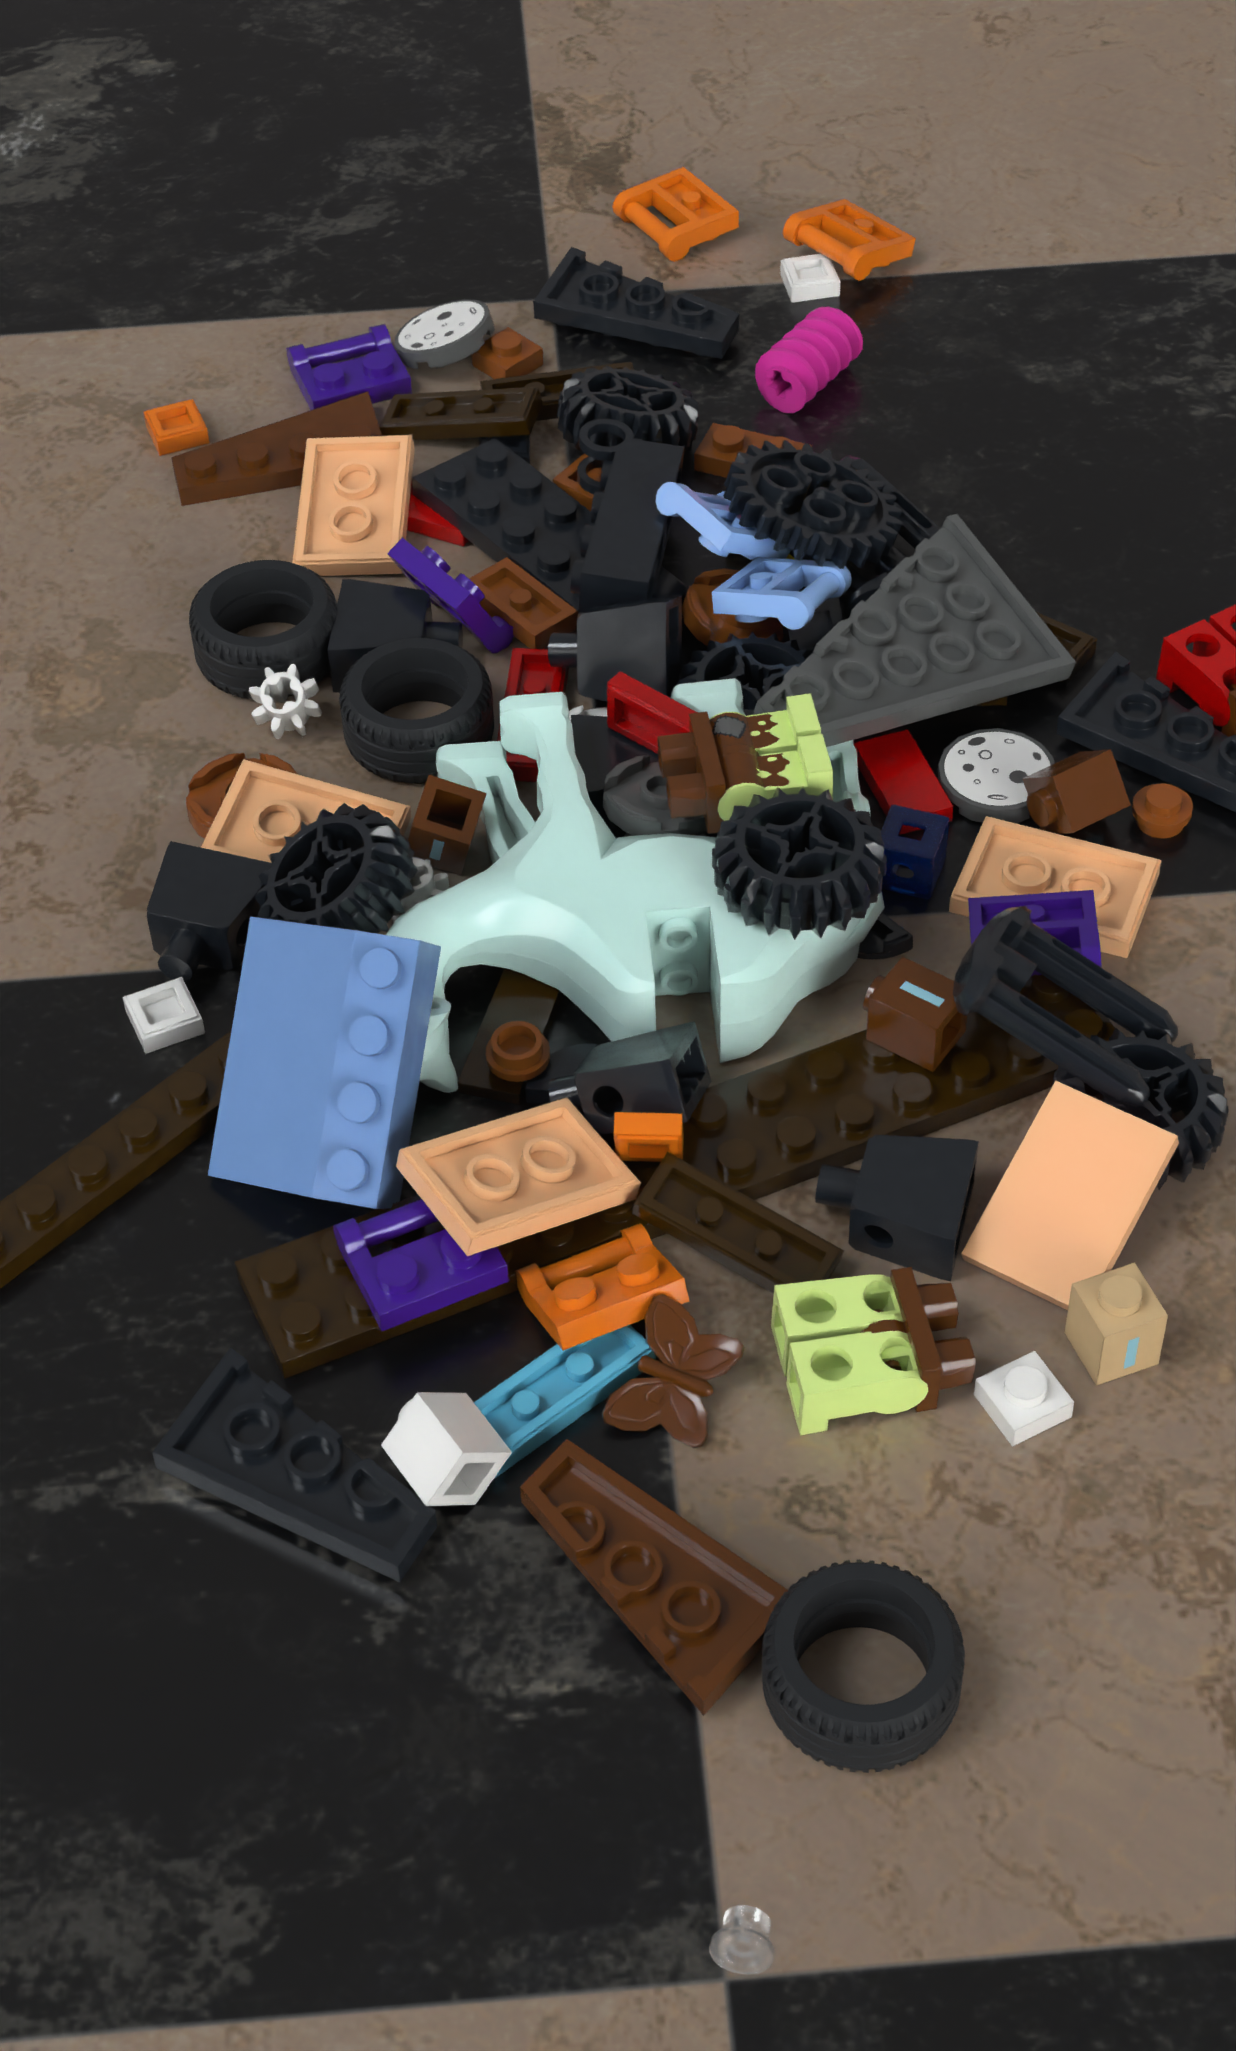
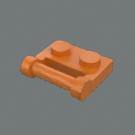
M685 167L622 191L615 198L612 207L616 216L626 223H634L659 244V251L665 257L674 262L684 258L690 247L713 240L724 233L739 228V211ZM653 206L673 222L676 227L669 228L646 208Z
M846 199L796 212L787 219L783 228V236L787 241L796 246L805 244L842 265L844 273L856 280L865 279L872 268L886 267L892 262L911 257L916 241L915 237Z
M641 1223L621 1230L622 1237L542 1268H539L534 1263L515 1271L517 1274V1286L524 1303L562 1350L645 1319L644 1316L652 1298L664 1294L681 1305L689 1302L684 1277L652 1244L647 1230Z

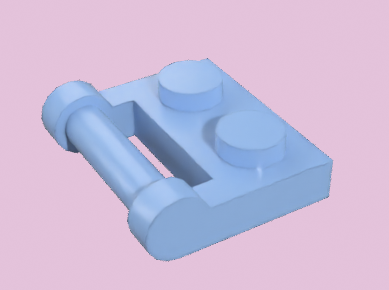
M666 482L658 489L656 505L660 513L666 516L682 517L701 534L698 539L699 542L719 556L727 557L729 553L741 554L752 561L757 557L786 559L791 549L786 547L777 552L773 550L775 541L771 538L761 540L754 538L757 531L756 527L740 526L739 521L742 515L729 512L728 509L731 501L724 498L725 491L717 495L695 492L688 486L676 482Z
M757 557L712 591L713 613L735 615L736 621L744 623L759 622L768 617L778 618L780 623L788 629H800L811 621L817 607L829 598L841 596L849 589L852 580L851 574L846 566L844 569H840L833 561H825L821 567L814 560L799 561L796 559Z

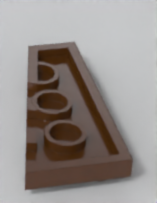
M367 391L171 457L181 505L186 506L301 486L307 438L382 436L369 392Z
M566 1439L520 1486L521 1502L704 1716L763 1649V1637L767 1621L781 1596L788 1592V1589Z

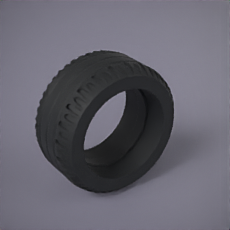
M281 560L250 561L232 566L220 572L199 589L190 607L189 626L196 663L201 673L219 690L246 699H252L249 693L250 687L257 686L261 688L262 683L267 678L265 675V668L267 667L273 670L274 673H287L289 666L295 664L299 672L300 683L313 678L316 683L321 681L330 672L327 649L333 621L336 620L337 602L332 589L314 571L298 564ZM280 622L296 625L285 632L271 636L248 637L236 634L247 627L262 623Z
M408 638L389 642L363 655L349 668L342 681L339 702L345 743L351 755L362 767L382 778L405 783H426L428 775L438 777L436 752L439 747L448 744L489 742L492 739L494 732L492 685L483 664L473 654L452 643L430 638ZM415 701L438 702L452 707L441 714L423 719H398L383 714L393 707Z
M847 1560L842 1564L832 1563L831 1567L822 1566L817 1571L809 1572L807 1577H801L797 1583H793L789 1587L788 1592L781 1596L767 1621L763 1637L762 1684L769 1712L778 1728L782 1730L784 1736L796 1748L801 1747L802 1753L810 1755L817 1762L820 1760L824 1761V1764L829 1767L832 1765L840 1770H843L845 1767L850 1768V1772L861 1770L863 1773H869V1769H875L876 1772H880L886 1768L888 1770L894 1769L897 1764L903 1766L909 1761L916 1760L919 1754L923 1755L933 1747L947 1731L956 1714L960 1701L965 1663L962 1633L953 1611L948 1606V1603L941 1598L940 1593L937 1590L934 1591L928 1582L923 1583L921 1577L913 1576L908 1570L901 1571L899 1566L894 1565L891 1567L885 1562L875 1564L873 1560H869V1562L856 1560V1563H851L850 1560ZM864 1627L886 1632L903 1641L921 1660L926 1675L915 1688L897 1699L879 1704H854L834 1698L819 1689L806 1676L798 1661L806 1649L824 1635L844 1628Z

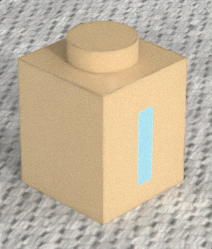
M1134 1262L1072 1284L1064 1333L1097 1386L1159 1364L1168 1314Z

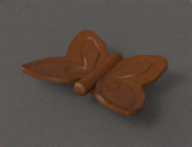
M661 1294L652 1298L644 1316L646 1342L660 1361L644 1355L639 1359L637 1366L639 1371L654 1377L630 1379L611 1393L603 1409L602 1417L606 1424L622 1431L646 1432L661 1424L675 1440L692 1448L703 1446L708 1438V1413L700 1398L709 1397L714 1393L712 1385L707 1380L725 1375L743 1357L745 1347L739 1339L722 1334H699L695 1319L679 1302Z

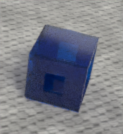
M891 805L881 829V837L884 841V855L887 856L886 875L882 879V889L924 899L931 898L947 856L949 818L947 816ZM902 825L925 829L922 840L918 841L898 836ZM900 865H905L913 871L914 876L905 878L896 875Z

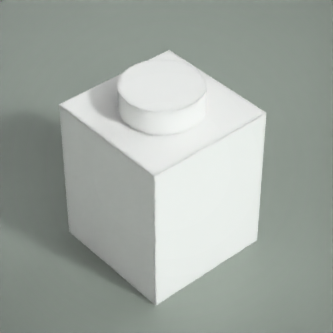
M417 1392L413 1399L403 1406L398 1415V1421L381 1444L425 1506L476 1505L512 1453L467 1393Z

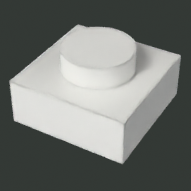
M1036 1351L975 1380L974 1396L1012 1447L1072 1418L1073 1399Z

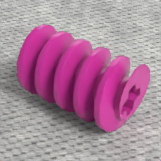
M818 307L807 314L804 320L797 323L794 329L786 333L780 341L775 343L758 360L755 378L758 389L764 399L773 408L783 413H795L801 410L806 402L812 400L817 392L824 389L829 381L835 379L841 370L847 368L850 362L859 356L863 349V337L859 327L851 317L841 310L832 307Z

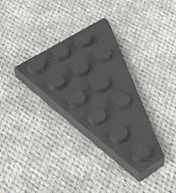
M954 514L945 518L943 527L929 540L925 538L916 547L914 555L905 557L882 580L879 589L866 602L861 600L852 609L848 619L840 620L816 644L814 652L799 667L794 665L784 675L782 684L772 687L757 701L753 715L786 710V697L811 693L821 727V734H823L826 747H830L1069 679L1076 661L959 515Z

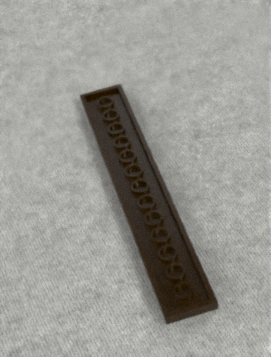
M1043 975L1030 976L1019 992L1089 1039L1091 1035H1095L1105 1041H1109V1037L1115 1030V1027L1106 1016ZM977 1012L968 1013L966 1032L934 1072L866 1040V1029L708 1087L689 1120L683 1123V1161L749 1198L756 1200L819 1176L823 1163L843 1167L863 1159L868 1139L875 1135L922 1137L1051 1088L1055 1071L1058 1070V1065ZM614 1133L600 1135L616 1153ZM623 1161L641 1182L637 1198L661 1162ZM415 1195L393 1203L392 1208L377 1209L354 1219L357 1223H360L421 1198L419 1195ZM633 1200L497 1246L507 1264L509 1282L383 1332L379 1328L340 1252L333 1226L236 1261L235 1266L239 1282L284 1379L515 1292L519 1290L515 1271L536 1263L539 1268L548 1266L621 1238V1230L639 1223L645 1227L650 1239L667 1233L632 1214L636 1201ZM438 1221L370 1247L368 1250L371 1256L375 1257L445 1230V1228Z

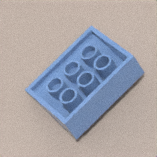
M250 917L208 1176L374 1209L392 1208L393 1203L399 1202L404 1176L397 1169L396 1163L399 1149L409 1147L441 946L421 940L357 930Z

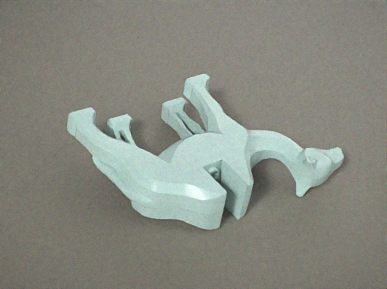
M735 678L678 684L674 687L671 699L698 713L708 712L709 719L723 712H738L745 715L741 683ZM563 692L513 695L499 701L501 741L448 744L438 748L436 752L438 778L487 793L480 818L485 826L488 851L493 865L486 871L417 903L399 916L386 934L421 940L441 946L419 1081L433 1089L450 1093L458 1089V1078L449 1055L448 1016L451 1010V1003L445 999L444 989L450 975L460 967L484 964L507 968L560 990L603 1031L611 1042L656 1031L655 996H680L688 993L710 992L719 1061L724 1063L748 1056L761 1048L774 1036L798 1001L830 985L843 976L857 960L860 943L865 939L885 906L881 891L878 894L877 902L870 903L865 918L851 917L845 931L829 925L822 938L817 936L812 930H803L794 940L791 932L786 929H778L768 936L763 922L752 926H745L741 912H728L724 897L718 895L717 887L714 884L712 849L715 848L717 837L666 833L615 838L590 801L586 788L585 774L575 755L573 727L570 722L567 697ZM854 740L826 747L833 768V801L838 802L851 798L856 811H867L870 813L869 802L861 794L857 750L853 745ZM506 751L512 754L525 755L537 762L539 770L537 777V806L541 815L536 822L519 799L513 772L507 765Z

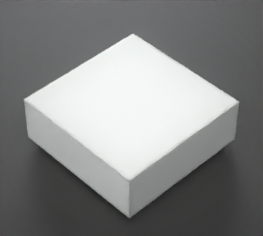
M822 254L781 260L780 275L791 303L840 296V280L831 259Z
M182 977L123 997L126 1013L145 1054L205 1034L203 1019Z

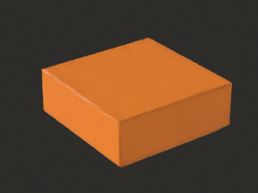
M193 399L143 412L146 428L160 456L210 443L208 429Z
M615 1112L614 1142L616 1154L622 1161L661 1162L667 1152L683 1160L684 1136L682 1114Z

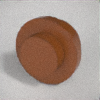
M1165 783L1152 784L1141 788L1135 794L1132 803V813L1139 829L1155 838H1170L1179 834L1183 827L1191 820L1193 812V802L1190 796L1182 789Z
M525 1021L507 1022L494 1031L486 1046L487 1065L491 1072L501 1079L513 1082L530 1080L540 1075L547 1068L550 1061V1046L546 1037L535 1025Z

